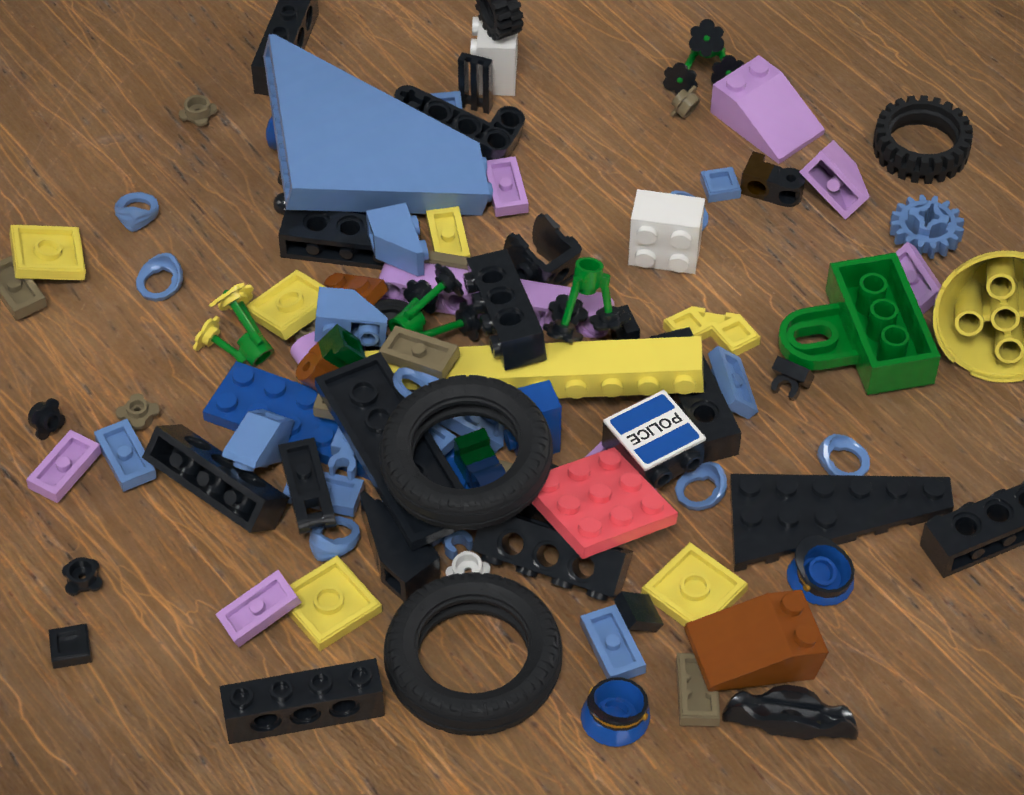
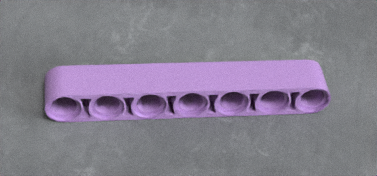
M384 263L379 279H384L389 290L380 300L397 299L409 303L403 296V291L407 288L409 280H415L416 282L425 280L433 289L437 285L435 280V264L424 263V275L416 276ZM447 267L462 284L464 295L459 297L454 292L446 293L443 290L438 294L439 299L436 302L437 310L435 312L455 315L456 310L459 309L460 302L465 301L468 305L473 304L471 294H467L463 280V274L468 273V270ZM520 279L542 328L543 324H549L553 321L551 318L552 312L548 309L549 303L555 301L556 297L560 294L569 296L571 287ZM596 292L592 295L579 293L577 299L583 302V308L588 311V318L583 322H578L575 329L583 337L597 339L604 337L609 329L597 331L589 320L591 316L596 315L597 310L604 307L602 293ZM611 298V304L612 306H615L614 301Z

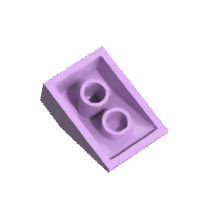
M760 55L713 84L710 113L777 164L782 163L825 132L824 127L784 74Z

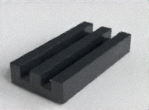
M463 52L458 58V91L461 92L462 108L469 104L471 105V110L477 111L479 107H482L483 113H490L493 107L492 59ZM468 62H470L471 95H469V63H468ZM479 65H483V98H479Z

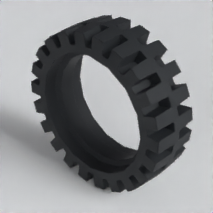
M913 95L907 96L906 102L899 98L895 100V104L889 103L885 110H882L879 114L873 140L875 157L879 158V164L882 167L887 166V172L893 175L898 171V178L902 180L910 176L912 183H918L919 178L924 179V184H932L933 178L938 183L945 181L946 176L951 179L955 177L956 172L960 173L963 170L970 154L973 128L972 125H969L970 120L967 115L962 116L963 111L960 108L952 110L953 104L948 101L944 105L940 104L941 98L934 97L933 101H928V96L921 95L920 100H916ZM907 125H926L937 128L947 134L953 141L954 146L938 154H920L909 151L897 144L891 134L896 129Z

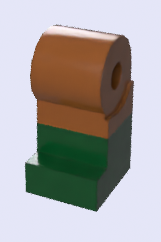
M336 324L300 361L296 369V378L318 392L315 387L316 377L366 358L360 339Z

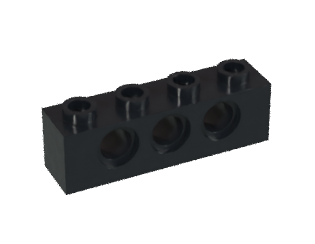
M278 0L251 64L254 94L269 96L263 58L269 34H275L305 49L319 15L318 0Z
M285 210L278 233L281 258L382 270L385 262L375 258L367 234L365 214L341 211Z
M503 249L466 258L468 273L463 274L464 285L467 294H471L476 315L482 314L480 315V322L484 335H491L489 337V344L493 357H500L505 370L547 360L543 330L508 250Z
M690 327L651 336L650 338L692 337L694 335ZM703 355L704 392L668 395L706 437L703 461L705 463L739 455L741 430Z
M162 425L155 427L142 456L144 460L248 532L275 530L290 497L253 472L234 467L233 460L222 457L223 452L184 425Z
M1024 481L1010 489H1000L990 497L976 503L968 502L958 510L944 516L936 515L924 524L920 546L943 578L1024 545Z
M517 514L500 524L477 529L471 549L481 553V560L501 566L503 561L517 565L515 571L531 577H537L538 573L552 577L551 583L554 585L572 589L574 584L586 588V595L603 601H608L609 596L615 597L622 591L633 554L632 550L617 546L590 556L589 558L594 563V572L591 576H586L579 569L581 557L551 524L522 514ZM513 532L519 534L523 539V549L520 553L513 551L509 545V538ZM548 544L553 545L558 550L559 558L556 564L547 562L544 557V549Z
M376 658L219 686L229 744L385 716L383 689Z

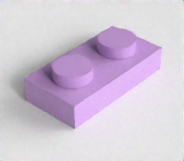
M516 156L487 160L486 177L493 187L491 201L495 216L501 217L528 213L529 203Z
M906 242L895 253H897L921 312L924 314L934 305L941 284L913 244Z
M69 430L26 479L28 489L58 503L101 454L100 444Z
M277 570L215 615L234 643L240 647L302 602L281 572Z

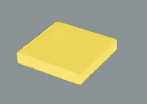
M10 225L9 235L15 278L85 280L86 269L79 227Z
M295 270L247 304L246 307L255 322L283 340H287L316 319L319 287L326 286L299 270Z
M689 542L642 587L641 594H649L656 607L685 627V624L733 606L747 592L748 583Z
M338 555L290 584L302 603L287 614L319 651H322L382 612V604Z

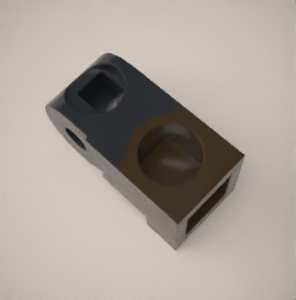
M753 151L742 173L741 194L784 207L798 205L802 200L805 178L800 173V170L796 168H781L780 166L764 162L766 155Z

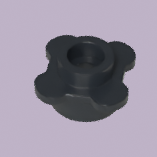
M50 398L46 402L36 403L29 411L28 422L31 427L36 429L35 435L40 440L47 439L51 432L61 428L65 423V416L60 414L58 409L59 401L54 398Z
M80 557L73 559L63 567L62 574L67 578L65 586L67 594L75 596L80 592L89 590L98 591L102 587L103 581L98 577L97 573L100 568L98 561Z

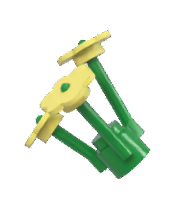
M244 282L236 284L230 290H224L220 297L209 304L211 308L218 304V308L221 311L233 310L246 329L247 333L237 342L240 346L239 350L218 337L220 334V318L218 316H215L213 319L210 318L204 323L201 331L195 337L193 350L199 351L202 347H209L214 343L232 355L238 362L245 364L248 361L252 367L260 365L271 356L274 349L263 337L246 307L253 298L252 291L254 288L252 285L245 286Z

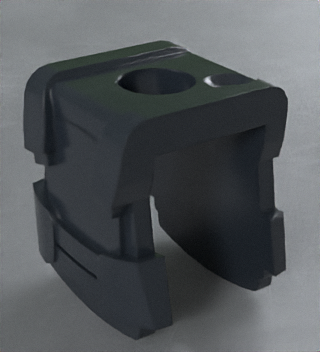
M541 213L536 217L532 231L533 244L537 248V253L549 261L548 264H545L535 256L520 234L515 235L512 232L507 236L504 249L508 250L520 279L567 286L573 282L575 263L581 255L582 247L573 236L565 237L560 231V225L548 214L544 215Z

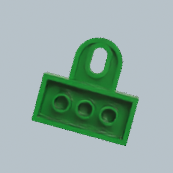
M897 253L830 263L825 290L830 304L796 310L786 316L780 325L778 346L782 355L787 360L810 370H824L855 364L867 395L935 384L941 356ZM822 334L829 338L826 341L802 344L795 340L798 337Z

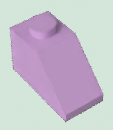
M834 140L800 171L802 176L845 220L870 197L857 164Z

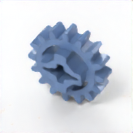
M920 195L919 201L908 197L906 205L898 203L896 211H892L889 233L895 236V245L909 242L917 248L921 255L922 253H927L930 259H934L936 252L945 257L947 256L948 249L955 251L958 242L962 241L964 218L958 217L960 212L958 208L949 209L950 201L947 200L942 204L938 203V196H933L931 201L926 200L924 195Z

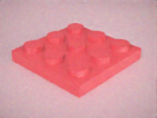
M615 447L550 469L542 490L532 502L535 508L582 559L675 525L678 512Z

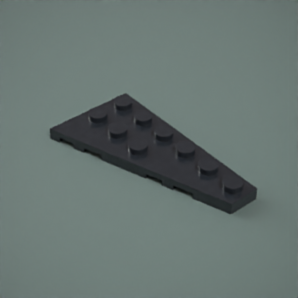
M730 474L734 572L745 570L747 565L764 561L765 564L779 561V556L794 553L798 543L810 535L823 536L840 545L855 541L859 535L871 532L874 535L888 532V529L893 526L905 523L913 526L927 522L936 515L944 516L953 512L954 508L950 477Z

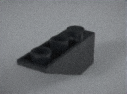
M362 491L360 493L361 515L381 582L405 602L412 593L422 588L425 584L440 579V556L430 544L412 551L385 504L379 499L374 500L367 492Z

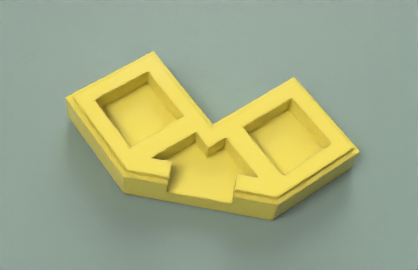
M691 306L663 320V329L666 332L690 327L694 336H701L702 340L711 336L720 347L737 356L760 345V336L740 314L726 312V315L705 312L706 308Z

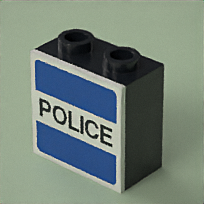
M665 390L603 420L602 446L606 450L615 447L654 488H661L671 479L685 472L689 473L696 470L704 461L706 437Z

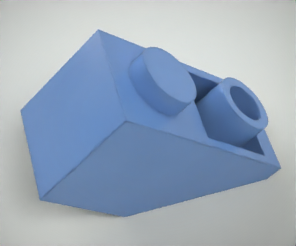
M406 202L367 210V234L375 258L413 275H424V261L429 260L426 241L419 240L418 235H420L419 222L416 215H410Z
M319 287L314 342L321 340L338 324L359 338L362 346L381 347L386 340L388 318L353 289Z
M264 409L248 411L225 446L222 457L233 460L234 467L245 471H254L258 467L268 468L270 464L281 462L278 445L288 443L294 420Z

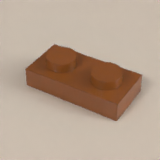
M334 273L323 284L330 288L353 289L373 306L389 290L384 279Z

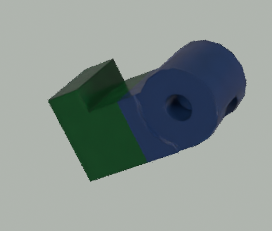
M485 428L454 438V461L469 488L487 485L506 473L490 446V438Z

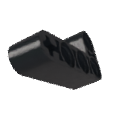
M411 85L399 87L394 94V98L479 142L482 157H486L487 160L510 157L518 145L525 116L516 107L504 106L500 108L492 121L488 122Z

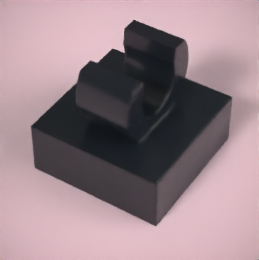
M777 356L772 366V370L777 377L772 381L771 389L773 392L778 393L782 384L790 383L792 388L788 397L794 401L800 394V386L809 389L815 376L810 369Z

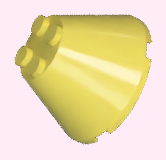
M995 251L976 256L956 268L943 282L936 296L933 308V328L938 344L952 363L956 362L964 369L970 371V375L976 378L1001 383L1024 381V252Z

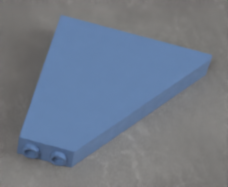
M269 34L263 58L286 210L366 212L367 210L406 202L411 214H426V210L459 206L461 215L482 216L487 202L492 200L493 187L491 182L487 181V159L482 157L479 142L275 34Z

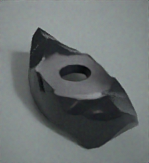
M784 684L776 686L761 695H752L746 691H739L729 700L722 713V721L740 723L744 726H756L774 736L780 735L801 738L803 740H810L819 736L857 740L859 733L856 720L847 706L827 705L811 690L795 685Z

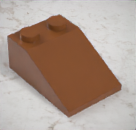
M802 590L766 593L688 622L684 627L709 692L813 680L829 653Z

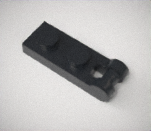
M315 438L279 444V455L299 535L310 533L311 528L324 526L325 529L336 527L334 510ZM320 506V512L307 514V508Z

